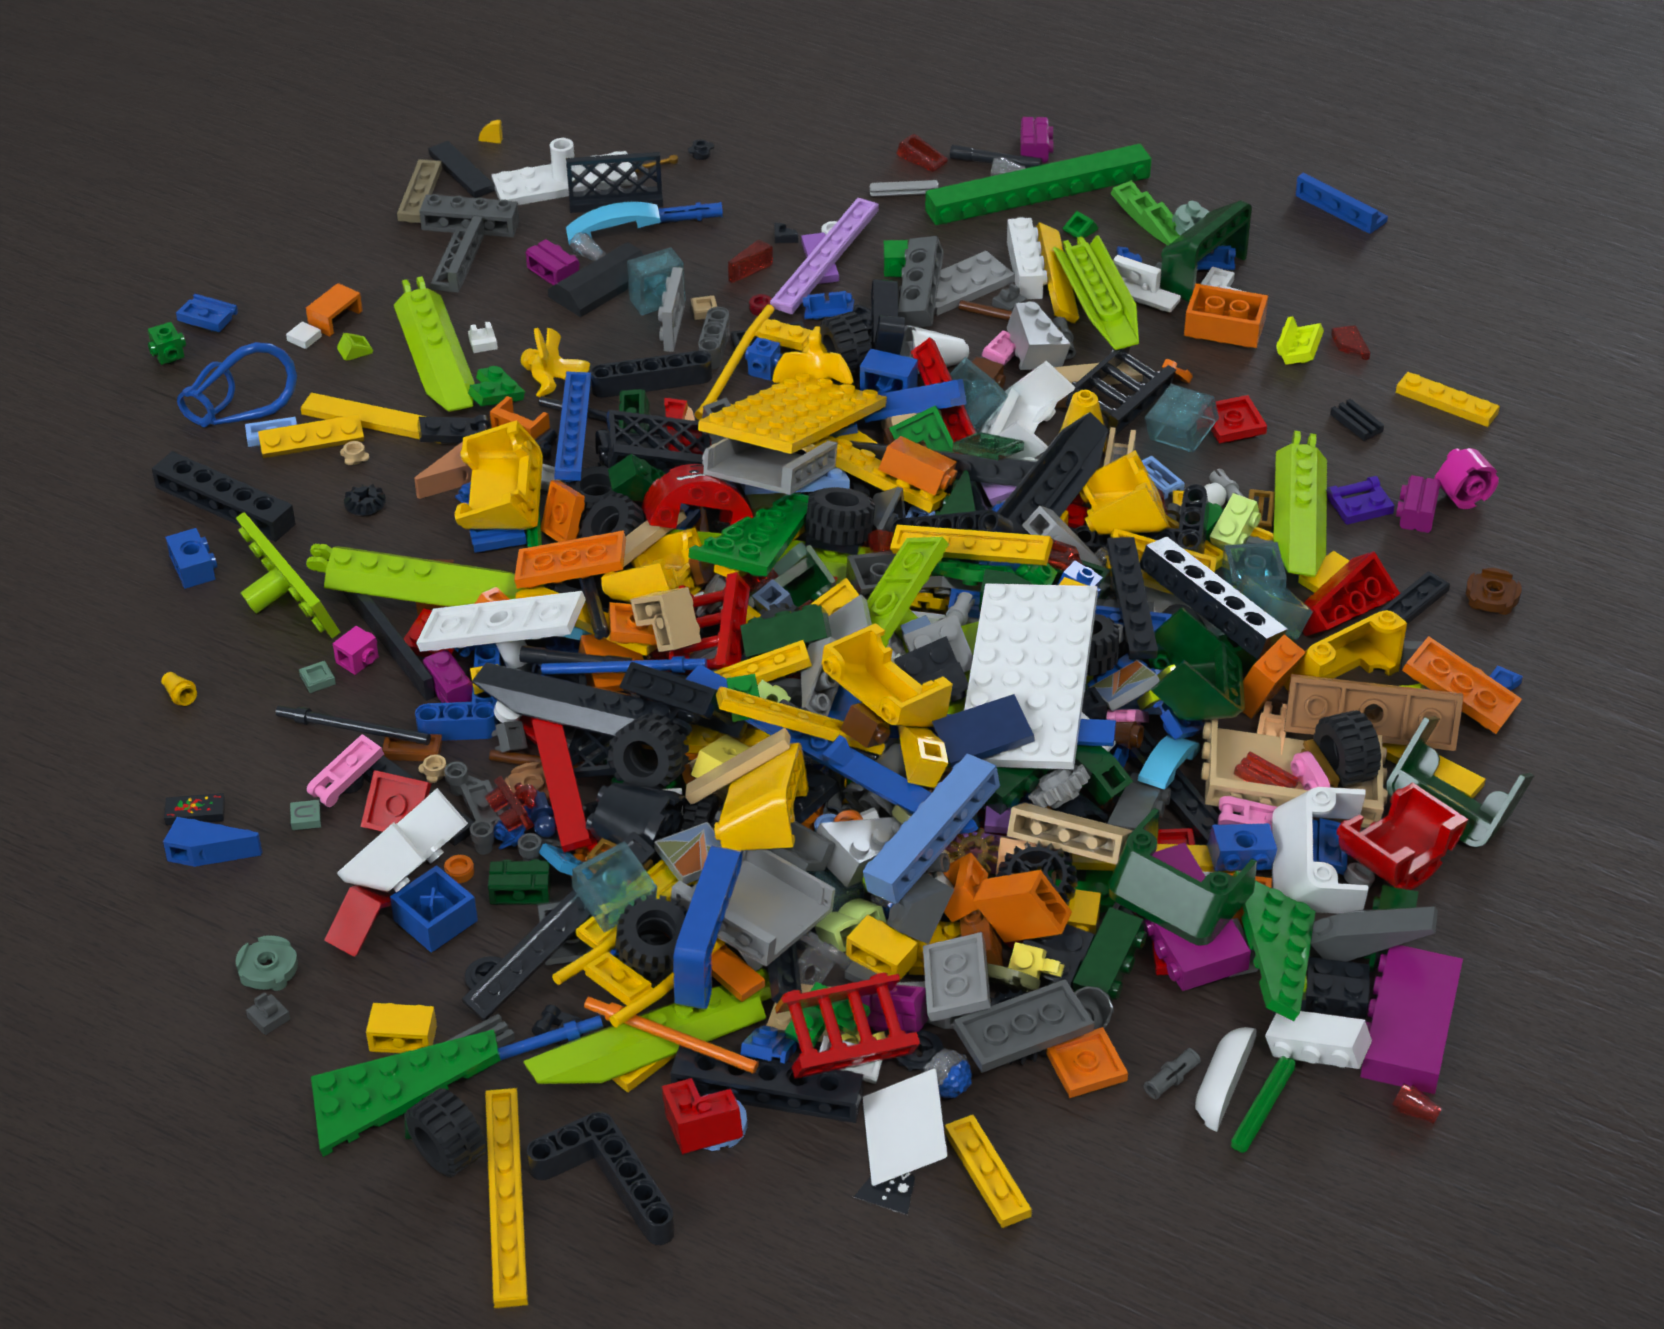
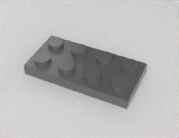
M1064 979L993 1005L989 1009L980 1010L955 1019L954 1029L982 1073L1094 1031V1022Z

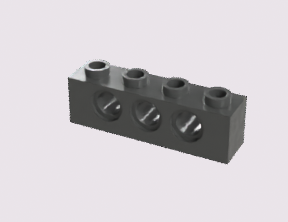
M938 236L911 238L908 249L905 250L906 264L902 268L903 282L899 286L900 300L898 304V317H905V326L923 327L932 326L944 254Z

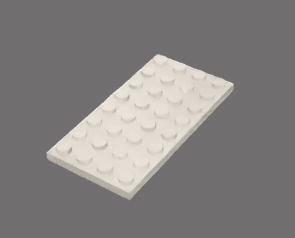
M985 584L964 710L1015 694L1034 734L1035 742L982 760L992 763L996 767L1074 769L1098 596L1097 586Z

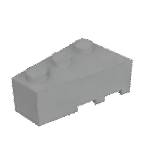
M1031 301L1015 303L1007 325V331L1010 333L1011 343H1015V355L1020 359V370L1035 369L1045 361L1053 367H1062L1071 345L1070 342L1037 303Z
M895 817L820 823L816 833L835 843L826 867L846 888L861 882L864 877L863 870L867 863L877 856L884 844L890 841L900 830L902 824Z

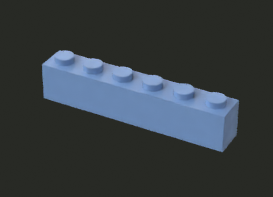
M966 754L959 763H956L948 776L937 784L932 794L918 806V809L908 821L901 825L900 830L893 838L884 844L877 856L867 863L863 870L867 891L894 904L898 903L1000 787L996 765L970 754Z

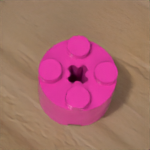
M1456 448L1450 451L1447 455V460L1435 475V479L1441 482L1440 488L1461 509L1476 507L1474 503L1480 499L1486 501L1493 494L1499 482V478L1496 476V469L1478 450L1473 448L1463 450Z

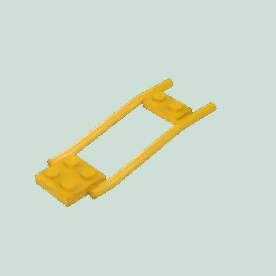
M766 305L745 332L707 398L695 412V417L701 420L703 406L718 401L719 395L754 336L779 342L780 346L805 353L810 349L809 334L812 330L781 323L777 320H770L769 317L774 312V307Z
M698 880L690 882L687 885H696L698 883ZM674 884L660 894L666 896V901H671V891ZM617 931L596 948L553 974L554 982L560 985L577 973L585 970L586 976L626 1004L625 1008L610 1017V1023L614 1027L620 1026L661 999L674 988V972L655 988H652V983L609 953L616 946ZM717 938L711 955H713L718 949H720L726 942Z

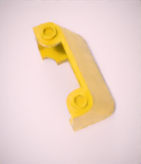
M517 420L463 437L460 454L462 461L472 469L469 505L467 503L458 504L454 513L457 524L464 529L527 530L536 527L539 516L543 455L538 443Z
M1136 450L1096 470L1079 492L1085 504L1090 502L1092 506L1087 511L1088 517L1085 518L1091 532L1097 531L1099 535L1111 534L1113 529L1117 528L1130 533L1161 532L1169 527L1159 492Z
M696 528L664 535L631 561L635 568L616 573L613 571L605 573L601 577L604 593L612 599L631 603L630 599L654 592L678 589L679 586L684 585L689 588L693 596L696 595L708 583L695 584L688 562L690 559L688 558L689 548L694 545L702 546Z
M1392 611L1378 612L1311 645L1305 651V655L1292 674L1334 679L1361 666L1368 673L1373 672L1374 668L1384 669L1385 674L1390 676L1398 672L1400 668L1407 622ZM1291 675L1284 684L1285 688L1288 691L1290 686Z
M876 623L824 645L822 655V668L824 672L890 725L933 728L932 721L947 716L953 684L945 677H940L934 680V682L930 680L923 683V685L914 680L891 661L893 649L884 647L881 636H884L885 630Z
M790 743V749L728 784V794L720 821L716 822L714 827L715 838L720 840L721 847L734 850L791 848L794 846L795 836L792 835L791 822L795 821L794 800L798 796H807L809 789L801 743Z

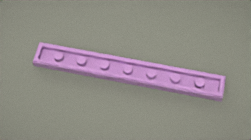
M857 198L772 298L770 305L776 310L793 314L803 302V297H807L879 211V204Z

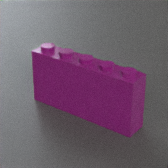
M1186 843L1156 851L1152 855L1200 882L1206 877ZM1138 914L1144 921V931L1147 932V937L1150 936L1154 942L1158 958L1164 959L1171 980L1176 981L1182 991L1249 970L1251 950L1232 919L1211 943L1199 946L1190 943Z
M1403 945L1390 947L1387 955L1381 954L1378 972H1383V976H1376L1373 994L1378 995L1377 1000L1371 999L1367 1017L1373 1019L1372 1023L1366 1022L1372 1042L1361 1064V1078L1435 1094L1463 962L1462 958Z

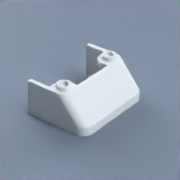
M1045 361L1005 390L995 401L978 436L985 455L1023 459L1025 457L1035 458L1044 452L1048 446L1034 432L1040 422L1043 420L1047 422L1054 416L1056 412L1054 408L1057 402L1074 391L1075 387L1051 364Z
M1316 787L1278 806L1274 810L1272 834L1277 846V853L1272 866V888L1280 890L1285 896L1297 902L1307 904L1316 913L1340 914L1364 909L1368 885L1338 884L1337 871L1332 865L1325 862H1313L1312 817L1352 819L1359 814L1361 815L1365 789Z
M437 788L397 824L392 823L341 868L337 874L346 883L389 892L393 888L397 893L410 881L407 876L426 860L431 864L444 852L441 847L468 823Z

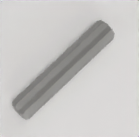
M936 180L871 183L870 195L872 197L926 194L927 190L938 188V182Z

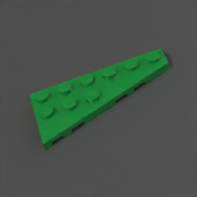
M799 493L783 496L774 501L770 509L762 508L756 511L755 517L750 518L747 516L723 529L721 536L705 539L704 545L701 547L697 545L689 548L688 558L749 572L753 576L767 577L806 522L809 496Z
M1235 871L1233 877L1236 878L1240 872ZM1255 880L1254 893L1242 906L1244 914L1241 919L1249 948L1255 951L1254 966L1256 969H1260L1262 978L1259 984L1266 1008L1295 1021L1301 1010L1316 911L1303 902H1297L1285 896L1280 890L1269 888Z
M494 1029L311 1076L319 1146L322 1156L324 1157L332 1153V1147L345 1140L349 1143L359 1138L358 1133L373 1125L380 1127L402 1115L437 1089L444 1088L448 1090V1084L461 1077L468 1079L501 1061Z

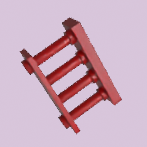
M737 572L727 574L724 590L695 597L690 592L693 598L694 613H696L697 607L724 601L721 612L696 618L700 628L721 624L720 632H718V635L702 638L699 643L670 650L669 659H672L673 656H685V659H689L692 652L718 647L715 658L707 660V668L709 670H719L741 662L743 639L740 625L746 624L750 587ZM686 670L685 673L679 674L690 675L693 670Z
M886 972L871 976L869 980L805 993L794 990L783 994L775 1007L776 1014L790 1011L802 1052L792 1066L795 1078L912 1054L920 1044L917 1032L906 1034L905 1031L901 1030L890 990H893L900 981L899 974L888 976ZM878 994L889 1030L887 1038L877 1040L876 1037L872 1036L861 996ZM849 1000L860 1037L858 1044L847 1046V1043H843L832 1002ZM819 1005L831 1044L829 1050L818 1052L817 1049L813 1048L802 1008Z

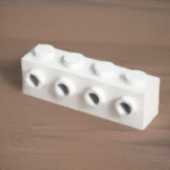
M1032 218L1008 219L1007 246L1012 271L1015 274V285L1020 288L1019 294L1027 299H1042L1043 285H1047V271L1044 270V257L1041 256L1038 229L1033 227Z

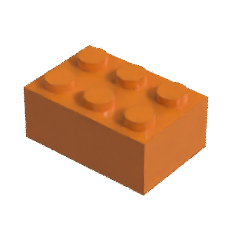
M1195 284L1186 311L1184 336L1257 348L1266 320L1268 295Z

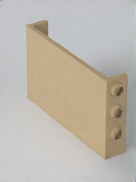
M1211 719L1210 722L1204 723L1203 738L1207 739V742L1203 744L1202 759L1207 760L1202 766L1201 779L1206 780V805L1219 806V799L1221 797L1231 796L1278 807L1308 791L1304 790L1299 779L1291 771V761L1295 754L1301 753V749H1304L1303 742L1305 740L1285 738L1281 755V737L1218 728V719ZM1378 735L1381 747V767L1378 770L1377 777L1370 781L1342 787L1347 789H1365V798L1361 815L1364 817L1361 827L1368 828L1374 821L1378 822L1381 820L1384 806L1387 802L1388 791L1383 788L1387 778V768H1383L1387 748L1382 747V735ZM1312 817L1313 820L1319 821L1320 819L1319 817ZM1322 818V819H1327V820H1331V821H1335V822H1340V823H1342V822L1345 821V820H1350V819Z

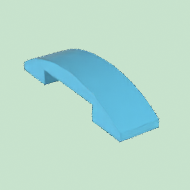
M623 202L594 209L580 216L566 227L569 245L592 240V231L636 221L638 228L660 223L658 206L645 202Z
M1167 735L1157 744L1148 757L1137 781L1165 790L1174 780L1176 769L1186 759L1193 760L1201 751L1202 745L1185 738L1174 740L1173 736Z

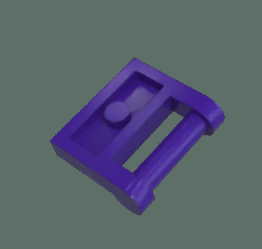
M1377 476L1368 477L1366 481L1341 487L1334 485L1326 489L1328 500L1346 525L1394 513L1395 505L1380 486ZM1365 491H1369V492H1370V493H1366V494L1357 495V496H1353V497H1349V498L1342 499V497H1344V496L1353 495V494H1357V493H1361V492H1365Z

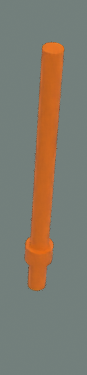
M588 997L584 1004L585 1009L605 1016V1020L610 1021L612 1015L624 1008V1006L613 1002L607 1004L592 997ZM635 1015L624 1022V1024L753 1074L758 1068L759 1062L641 1016Z

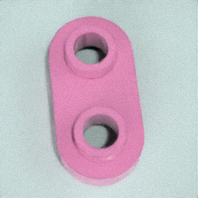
M1305 751L1294 755L1291 761V771L1299 779L1304 790L1309 791L1316 787H1330L1327 776L1311 752Z

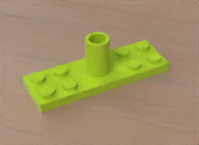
M243 512L236 517L241 525V528L238 529L239 533L247 543L249 541L252 542L249 548L257 558L263 557L261 562L269 571L240 592L255 614H258L289 591L297 602H301L298 606L307 618L314 617L311 621L320 633L326 631L331 638L341 633L320 600L247 514Z
M943 537L906 538L868 598L867 603L872 624L876 623L885 630L884 636H881L885 648L889 644V639L893 633L901 641H904L900 625L918 618L909 607L923 585L929 580L936 564L943 558V553L949 545Z

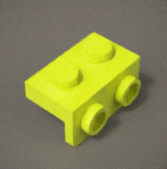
M1293 316L1287 318L1280 339L1277 342V352L1282 356L1285 365L1299 362L1306 363L1314 359L1324 332L1321 323L1298 327Z

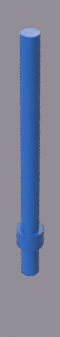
M673 656L672 659L632 661L647 667L672 671L673 673H685L686 670H694L699 664L707 668L706 658L685 659V656ZM631 661L542 663L541 672L543 675L626 672Z
M598 1015L577 1023L573 1020L564 1023L562 1028L499 1048L500 1059L504 1060L565 1039L572 1041L581 1038V1034L603 1027L601 1017Z

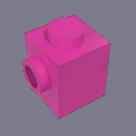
M358 626L352 628L333 643L336 663L354 675L379 657L376 637Z

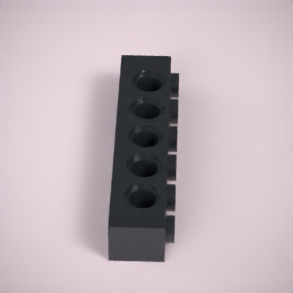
M172 451L152 467L155 487L239 526L241 525L236 517L245 512L264 536L274 542L278 541L296 525L292 504L213 470L206 465L193 461L186 456Z
M1164 537L1146 545L1140 560L1141 569L1257 660L1286 634V627L1169 537Z
M679 1045L671 1070V1084L692 1078L700 1097L731 1089L735 1099L743 1105L856 1123L864 1094V1074L848 1070H833L795 1078L792 1070L794 1063L791 1061H786L784 1064L780 1063V1060L772 1059L768 1061L744 1056L759 1062L758 1068L753 1074Z

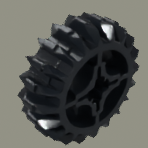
M1039 840L1036 847H1031L1026 842L1025 849L1022 850L1015 846L1014 854L1006 853L1005 862H1000L999 872L996 877L1041 870L1067 906H1069L1070 899H1074L1075 888L1078 886V879L1075 877L1077 870L1075 866H1072L1070 856L1064 857L1062 848L1054 852L1052 843L1044 848ZM1054 871L1061 879L1058 887L1053 884V879H1051Z

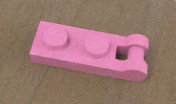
M1108 709L1107 720H1116V722L1136 721L1138 725H1141V723H1149L1148 711L1137 709H1116L1115 711Z
M362 734L309 782L306 789L307 792L315 798L319 797L320 802L325 806L332 807L337 802L339 795L384 755L382 748ZM328 783H332L328 788H325Z
M1224 796L1219 799L1221 814L1218 816V825L1269 823L1272 830V816L1277 807Z

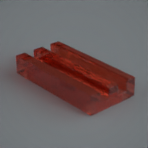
M1251 751L1247 754L1246 758L1241 760V764L1235 767L1234 774L1253 783L1278 785L1295 789L1299 778Z

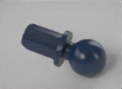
M533 791V794L529 796V802L532 809L531 819L535 822L534 830L538 836L550 838L557 831L556 822L553 818V809L549 806L544 792Z

